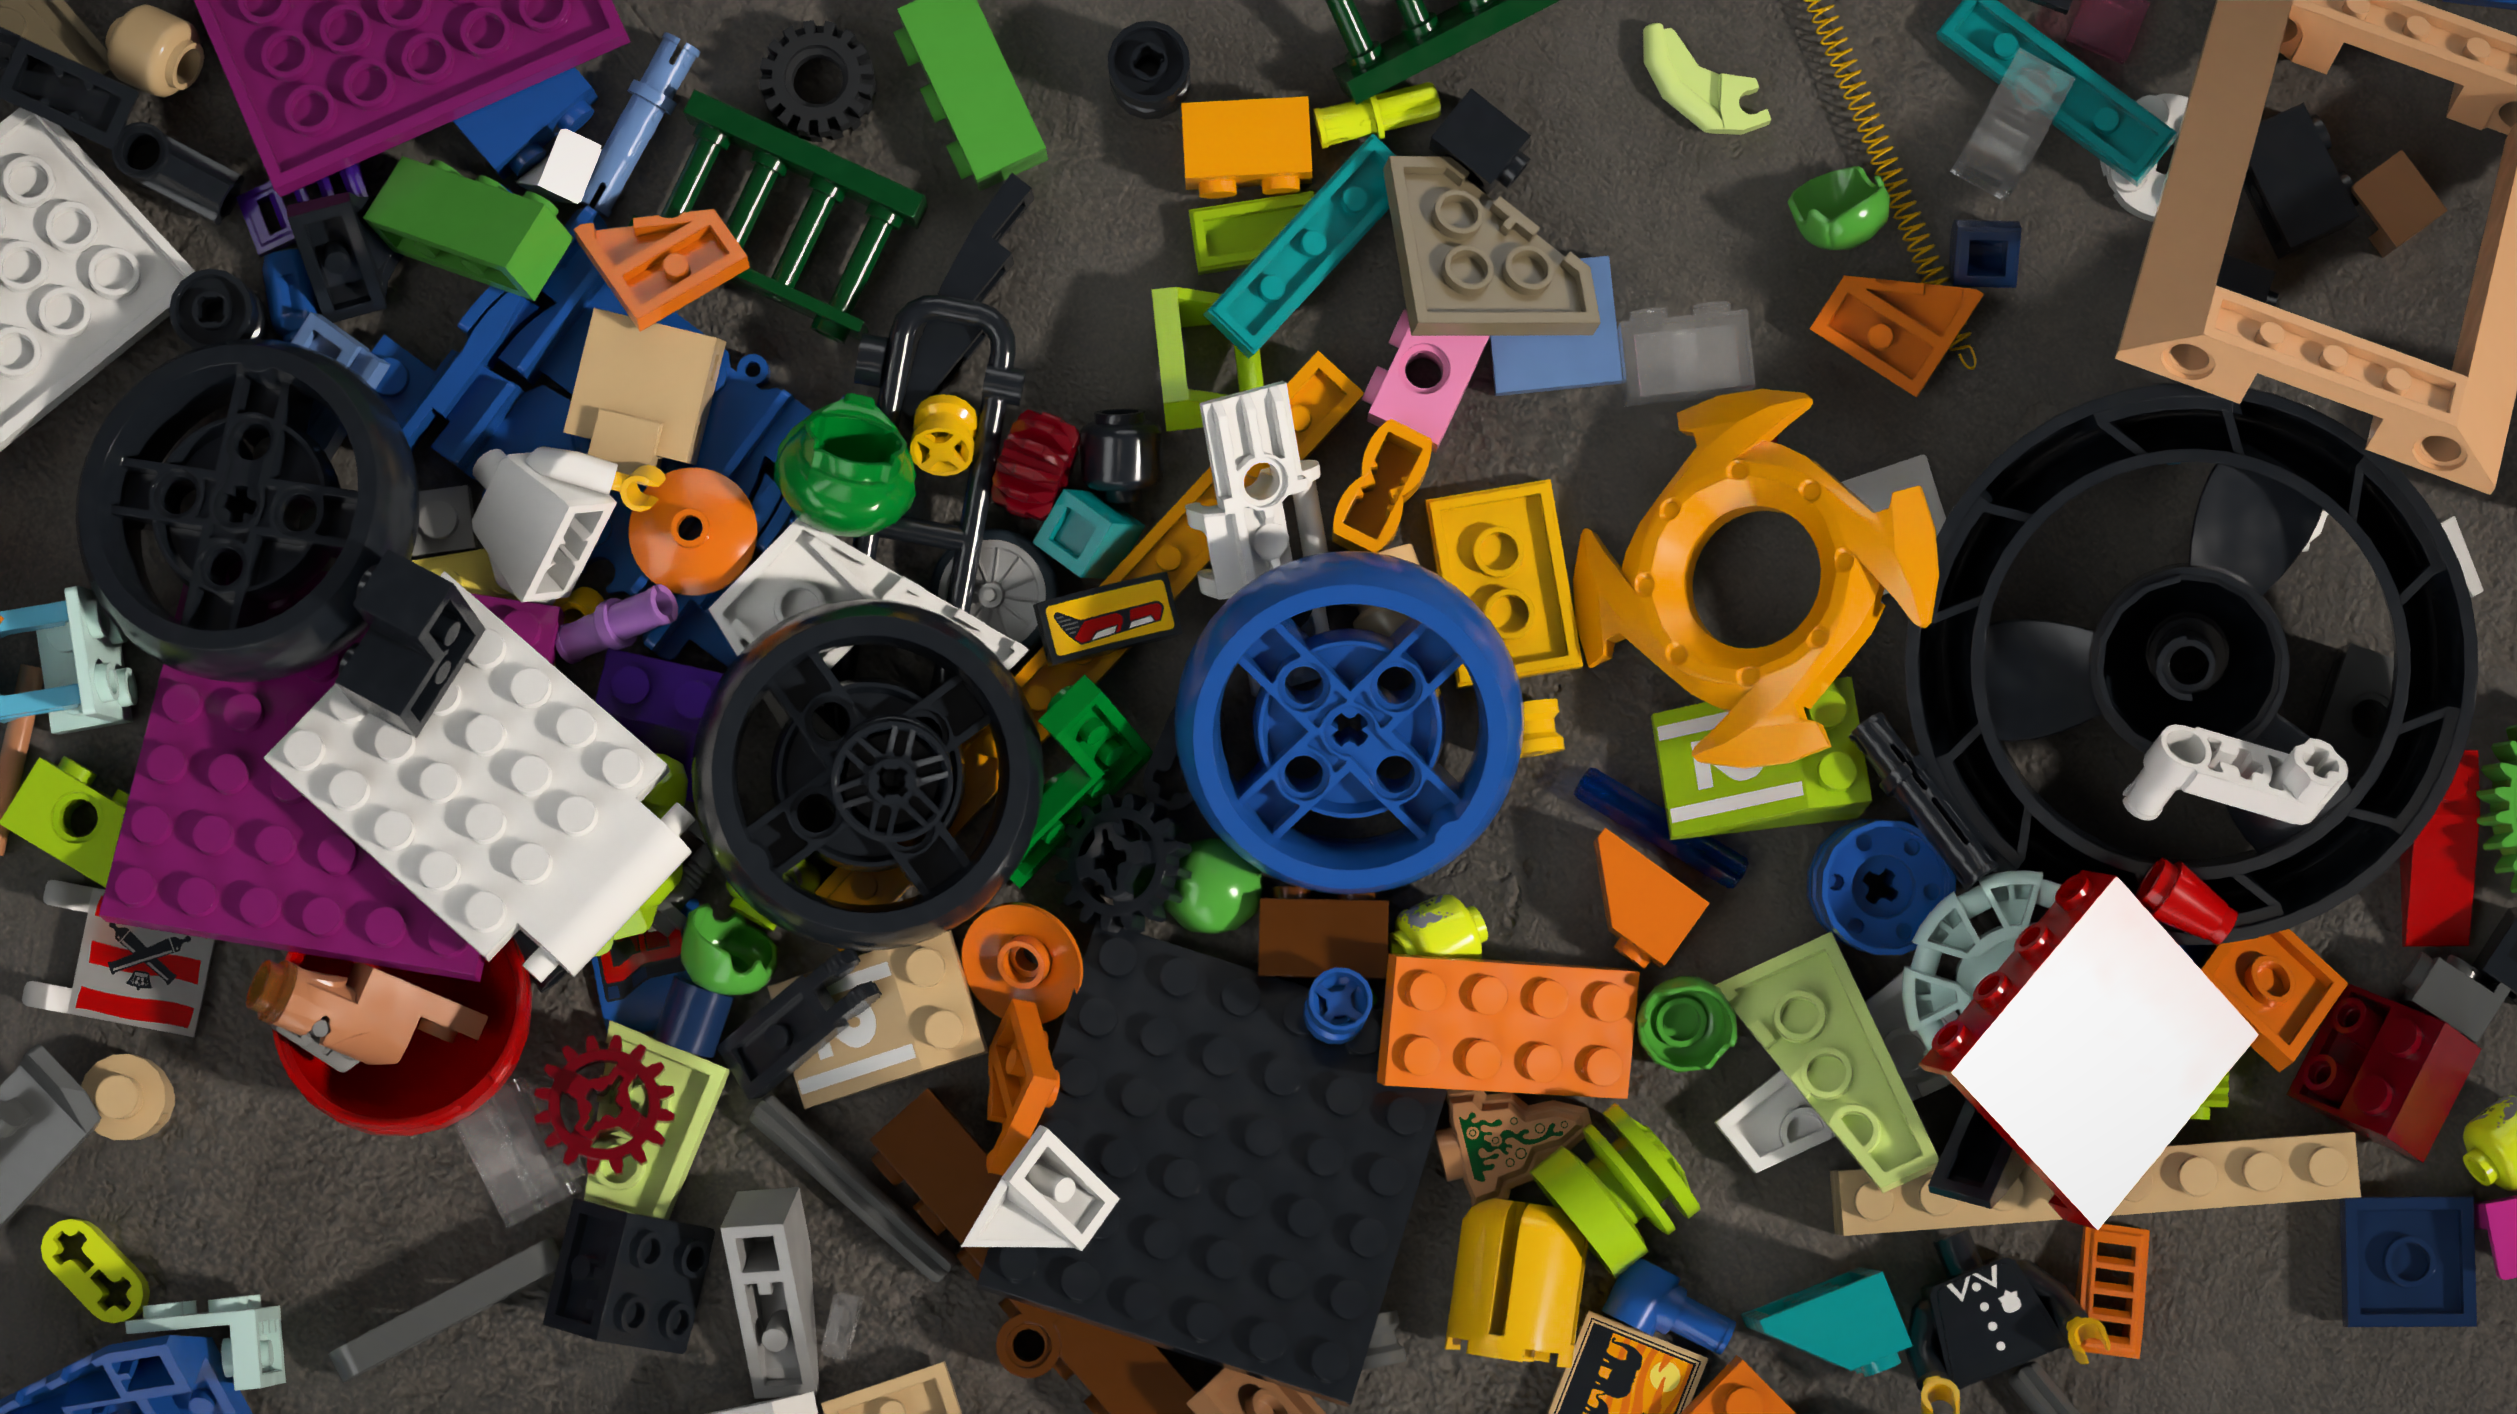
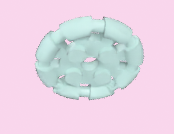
M2024 870L1994 873L1978 880L1980 885L1959 896H1956L1953 891L1941 900L1927 915L1912 940L1913 943L1917 944L1911 967L1904 966L1902 979V999L1905 1016L1910 1031L1917 1030L1927 1048L1923 1052L1924 1056L1931 1050L1934 1036L1944 1026L1940 1018L1958 1009L1960 1014L1974 999L1973 992L1979 982L2001 967L2015 950L2014 943L2018 936L2026 928L2035 924L2030 923L2035 904L2050 908L2055 902V895L2061 884L2043 879V872ZM1993 908L2002 925L1978 937L1969 919ZM1942 953L1962 958L1956 967L1955 981L1936 975Z

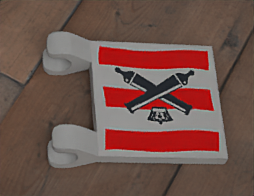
M49 880L43 895L44 903L88 913L72 988L38 981H29L24 986L23 1004L39 1009L196 1038L216 940L106 922L99 916L105 892L104 889Z

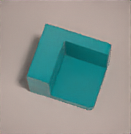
M1063 489L1035 537L1033 544L1080 578L1106 579L1130 553L1145 525L1116 504L1105 502L1104 496L1096 491Z

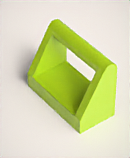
M1181 287L1151 289L1166 432L1204 428L1199 403L1227 395L1188 389L1181 328L1212 324L1203 314L1221 294ZM1234 345L1239 392L1264 386L1260 349L1248 359Z

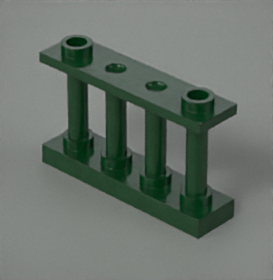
M1325 0L1349 51L1345 55L1346 62L1332 68L1341 90L1357 105L1560 0H1457V5L1438 15L1434 12H1428L1423 0H1395L1405 22L1401 27L1402 33L1381 44L1379 41L1371 40L1353 0Z
M694 89L683 113L689 124L696 127L692 135L697 140L660 216L674 218L683 212H690L720 150L727 151L730 143L753 153L750 162L754 164L753 170L726 224L742 249L777 176L784 178L787 170H790L809 179L810 182L807 188L812 192L771 278L749 268L729 281L814 319L810 328L830 340L845 344L848 336L861 341L862 334H868L869 330L865 321L852 316V312L892 229L898 231L902 222L918 229L928 208L925 195ZM846 196L868 206L864 214L869 220L829 303L826 304L794 289L834 203L842 204ZM633 215L628 226H634L633 218H638V216Z

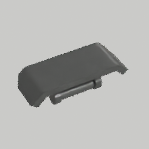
M40 1044L35 1045L24 1054L21 1064L0 1085V1230L96 1129L101 1120V1116L87 1092Z

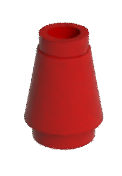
M2164 858L2159 859L2145 875L2135 896L2158 922L2204 940L2207 939L2215 945H2219L2226 939L2238 918V912L2229 907L2220 896L2182 861L2172 864Z

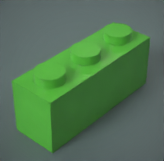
M915 0L898 8L897 11L903 27L893 32L908 67L918 62L921 64L929 84L919 88L934 123L946 118L956 141L947 144L946 148L961 180L972 175L979 191H982L1006 180L1011 173L1017 175L1047 161L1048 155L1044 142L978 1Z
M402 156L363 217L393 252L532 301L536 300L574 239L556 218L559 213L558 209L546 198L530 191H526L523 197L509 192L495 180L483 175H478L476 180L463 177L451 166L432 159L429 164H425Z

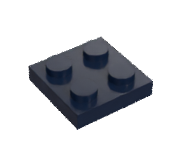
M2355 1197L2340 1199L2343 1327H2477L2474 1197Z

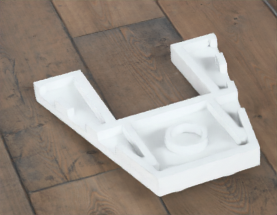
M799 518L708 609L737 657L760 635L781 621L807 609L827 603L852 599L899 601L939 613L960 624L980 638L997 654L1009 670L1028 652V649L1021 643L1010 639L981 620L928 592L920 585L874 561L871 557L833 535L811 527L799 520ZM854 645L836 648L819 655L829 669H831ZM768 691L763 700L781 729H783L789 717L770 691ZM814 711L811 718L814 732L821 739L827 741L840 739L841 736ZM823 796L827 804L829 805L830 809L834 813V808L831 802L825 796Z

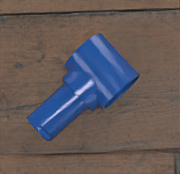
M1642 1258L1617 1277L1601 1311L1652 1337L1655 1331L1663 1335L1671 1331L1718 1355L1723 1353L1733 1335L1736 1321L1688 1297L1687 1289L1678 1285L1681 1278Z

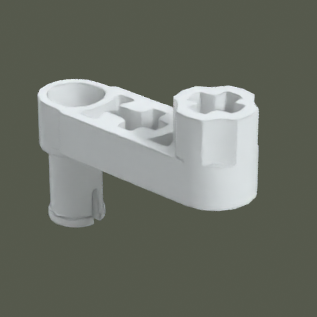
M2174 724L2167 726L2146 752L2143 760V769L2132 784L2123 791V796H2127L2123 799V804L2134 817L2147 821L2154 820L2161 814L2163 807L2174 792L2182 789L2183 792L2291 824L2304 825L2312 822L2347 779L2348 767L2346 761L2335 752L2331 744L2320 739L2309 738L2305 744L2295 746L2291 753L2287 754L2200 727L2194 729Z

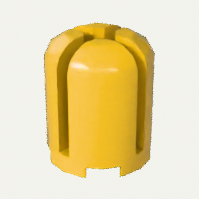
M1493 1198L1482 1201L1469 1209L1462 1220L1444 1349L1460 1350L1462 1340H1468L1466 1354L1517 1362H1534L1535 1360L1549 1363L1550 1354L1558 1353L1557 1367H1572L1589 1241L1562 1208Z

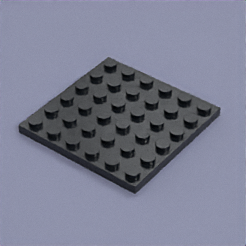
M1096 920L1083 960L1082 985L1077 995L1075 989L1073 990L1051 1057L1054 1069L1058 1070L1060 1075L1059 1092L1054 1104L1050 1108L1045 1107L1034 1132L1039 1125L1048 1128L1120 1199L1083 1251L1076 1248L989 1247L976 1288L1349 1408L1353 1401L1448 1089L1384 1086L1377 1082L1383 1011L1372 1008L1362 1031L1353 1040L1343 1044H1327L1316 1039L1311 1034L1303 1019V1006L1310 988L1274 976L1259 977L1258 971L1140 933L1125 930L1124 928H1121L1118 933L1101 930L1100 921Z

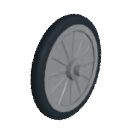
M985 529L970 615L1010 639L1021 643L1028 649L1027 653H1029L1042 642L1033 605L1059 597V584L1055 569L1044 551L1033 544V541L1026 536L1006 529ZM946 550L937 562L929 586V592L944 601L947 599L955 553L952 550Z

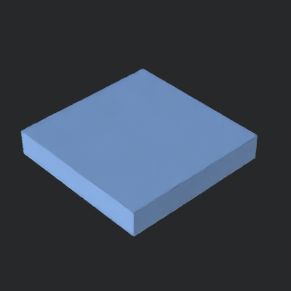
M1609 256L1580 258L1591 268L1601 323L1594 335L1490 336L1495 396L1622 383Z

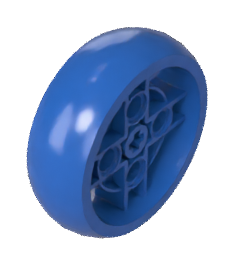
M1362 551L1326 552L1305 556L1263 573L1229 598L1211 618L1192 648L1180 679L1174 722L1176 748L1187 787L1200 812L1225 844L1245 861L1278 880L1308 890L1335 894L1374 893L1404 886L1435 873L1467 850L1487 829L1500 810L1518 768L1524 735L1523 697L1512 657L1503 639L1487 616L1455 585L1416 563L1395 556ZM1340 604L1372 605L1409 616L1390 637L1374 631L1353 628L1325 631L1309 637L1291 619V617L1315 608ZM1238 663L1261 685L1253 711V736L1260 761L1239 782L1227 763L1220 731L1221 704L1224 691ZM1464 664L1476 694L1479 729L1471 761L1462 779L1458 782L1437 762L1443 748L1446 733V711L1439 686ZM1311 667L1320 674L1322 679L1311 690H1296L1286 681L1288 674L1295 668ZM1391 667L1405 668L1413 675L1410 685L1399 691L1387 690L1378 682L1382 672ZM1342 713L1345 717L1351 719L1358 713L1361 714V730L1356 731L1348 726L1340 732L1338 730V715ZM1298 756H1309L1317 760L1321 768L1311 778H1295L1286 769L1289 761ZM1391 756L1404 757L1412 764V769L1409 773L1399 779L1386 778L1379 773L1377 768L1384 759ZM1309 810L1337 818H1362L1390 810L1405 825L1400 829L1382 835L1351 839L1314 835L1292 827Z

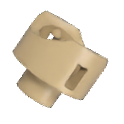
M135 1054L111 1055L98 1061L85 1074L81 1087L87 1092L101 1116L100 1123L94 1131L112 1140H141L158 1133L169 1121L175 1106L174 1088L165 1072L152 1060Z

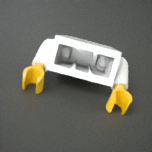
M543 446L529 453L506 455L501 449H493L484 453L473 467V476L482 484L486 492L472 518V530L488 553L496 583L502 589L515 595L521 603L532 602L561 607L565 614L563 624L574 622L594 613L596 606L604 601L603 597L596 590L589 587H580L573 592L572 590L617 503L609 495L610 490L620 492L623 503L632 511L642 512L648 510L659 499L641 492L637 481L647 486L659 487L666 479L662 470L656 466L643 465L628 475L618 472V464L577 451Z

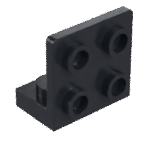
M574 1198L542 1325L595 1341L684 1354L687 1350L715 1236L714 1229L637 1214L594 1201Z

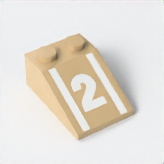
M952 930L911 946L889 950H874L859 955L858 957L861 960L859 965L843 979L828 986V992L835 1003H837L857 985L872 981L873 983L875 982L882 995L863 1013L848 1020L849 1026L797 1068L793 1074L803 1107L808 1109L989 1053ZM800 976L768 986L771 1000Z

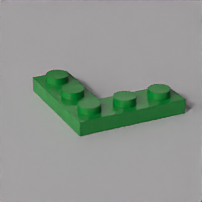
M1085 674L1074 685H1068L1056 693L1048 705L1047 712L1038 720L1075 763L1066 772L1053 776L1043 787L1042 805L1036 829L1020 865L1010 878L1019 889L1056 853L1057 848H1061L1070 839L1064 831L1066 824L1081 827L1085 823L1080 808L1088 805L1100 809L1102 796L1106 794L1114 795L1153 754L1151 748L1118 709Z

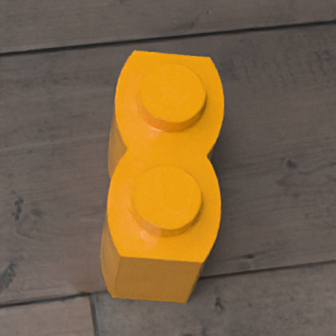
M1393 419L1386 421L1378 428L1366 447L1360 477L1346 489L1337 505L1332 528V542L1350 551L1378 553L1387 550L1397 533L1402 516L1403 503L1414 495L1426 475L1432 451L1431 438Z

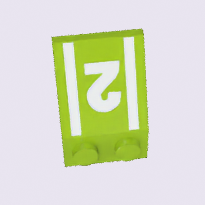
M1852 676L1836 678L1811 709L1804 707L1808 720L1824 725L1832 747L1788 764L1742 769L1700 763L1692 757V750L1718 725L1728 712L1703 702L1653 713L1651 721L1670 840L1858 818L1872 802L1865 756L1855 743L1849 739L1851 732L1860 725Z

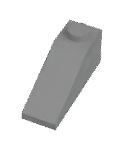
M800 1188L737 1191L720 1230L754 1398L787 1397L814 1391V1395H817L819 1391L811 1247Z

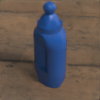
M288 249L265 255L262 267L271 325L275 332L283 338V341L289 343L292 342L310 312L319 314L317 299L299 249Z

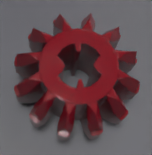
M1027 409L1020 414L1017 421L1012 424L1010 434L1004 440L1001 455L997 459L998 464L992 477L991 495L993 502L1006 508L1009 513L1025 519L1030 517L1044 522L1063 489H1067L1068 481L1074 471L1073 467L1079 454L1078 446L1081 441L1079 430L1065 422V420H1062V417L1045 411L1040 413Z

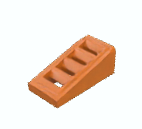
M2102 1224L2098 1230L2083 1226L2075 1299L2085 1310L2088 1318L2123 1324L2122 1337L2108 1335L2111 1344L2109 1351L2105 1349L2103 1342L2099 1339L2088 1338L2080 1345L2085 1352L2140 1359L2150 1230ZM2098 1242L2131 1246V1259L2097 1255ZM2096 1268L2129 1272L2128 1285L2095 1281ZM2094 1294L2126 1298L2125 1311L2093 1307Z

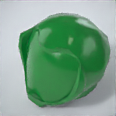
M853 393L845 394L843 399L828 404L804 418L790 430L779 445L774 480L799 520L822 532L846 537L873 535L896 523L911 508L916 496L914 485L916 472L907 443L897 427L875 405V400L871 397Z

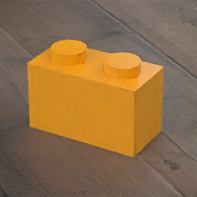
M1308 96L1181 103L1186 190L1199 189V197L1219 199L1237 195L1236 187L1262 186V193L1265 195H1288L1300 192V184L1312 183Z

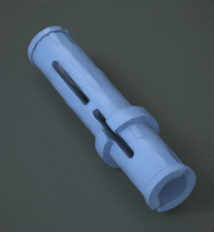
M664 32L662 41L641 80L633 79L627 91L632 96L601 150L580 202L585 206L589 205L598 187L604 185L605 190L594 210L605 217H610L613 206L649 140L655 133L664 113L671 115L677 103L672 99L693 62L701 53L697 48L686 42L675 64H670L669 60L681 40L670 33Z

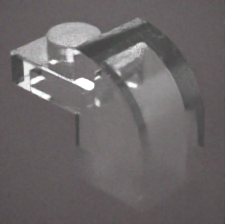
M2019 48L1949 172L2005 202L2028 168L2076 78Z

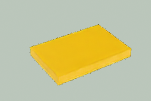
M1551 479L1425 500L1437 574L1455 585L1469 597L1491 621L1512 657L1518 678L1582 668L1583 662ZM1462 664L1454 671L1457 689L1473 686L1470 675L1464 664Z

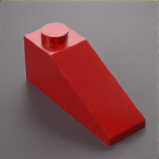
M2464 750L2453 781L2435 814L2412 845L2400 856L2402 947L2469 946L2479 836L2477 818L2480 817V799L2476 797V791H2480L2478 750Z

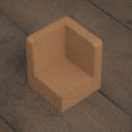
M2400 150L2351 187L2352 194L2379 229L2368 239L2383 258L2448 211L2403 150Z

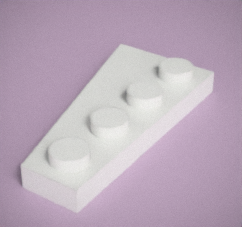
M1902 971L1868 998L1865 1003L1911 1100L1914 1101L1946 1087L1951 1082L1940 1074L1924 1071L1919 1065L1920 1061L1925 1057L1923 1052L1927 1048L1918 1031H1910L1902 999ZM1954 1011L1940 1019L1945 1026L1949 1022L1956 1020L1959 1015ZM1781 1069L1714 1122L1753 1173H1758L1835 1137V1134Z

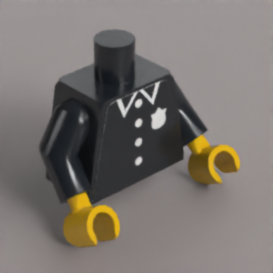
M1969 1228L1956 1231L1933 1241L1946 1277L1920 1287L1922 1299L1912 1307L1908 1327V1335L1913 1346L1905 1349L1916 1385L1921 1391V1414H1933L1931 1403L1937 1400L1948 1402L1953 1408V1414H1960L1959 1389L2067 1346L2063 1335L2068 1336L2073 1356L2080 1364L2085 1365L2089 1363L2085 1351L2080 1346L2088 1338L2099 1339L2103 1342L2107 1351L2110 1350L2111 1344L2104 1325L2097 1319L2088 1318L2087 1313L2068 1288L2031 1260H2015L2010 1254H2001L1982 1262Z

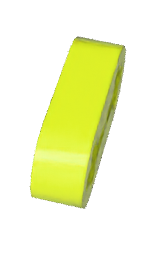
M67 1219L57 1222L45 1233L41 1244L43 1261L49 1270L94 1316L104 1322L120 1323L133 1320L143 1312V1306L148 1305L150 1296L148 1281L142 1272L97 1226L87 1220ZM64 1233L70 1237L84 1234L87 1241L81 1249L94 1263L90 1269L78 1259H70L63 1262L60 1255L66 1247L60 1238ZM101 1272L114 1283L122 1282L126 1279L130 1282L131 1287L126 1293L128 1300L131 1302L128 1308L122 1305L110 1308L106 1306L104 1301L110 1293L97 1278Z

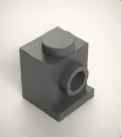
M2421 951L2413 958L2400 979V984L2405 986L2406 989L2398 1003L2445 1021L2470 1041L2477 1043L2508 996L2511 988L2501 982L2485 984L2483 986L2478 983L2483 976L2482 973L2464 960L2449 955L2446 961H2444L2440 957L2431 958Z

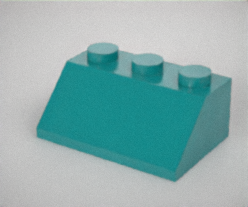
M1855 1268L1740 1314L1746 1327L1828 1363L1848 1369L1849 1371L1855 1370L1856 1374L1863 1373L1864 1377L1880 1373L1900 1364L1901 1360L1897 1352L1913 1346L1883 1271Z

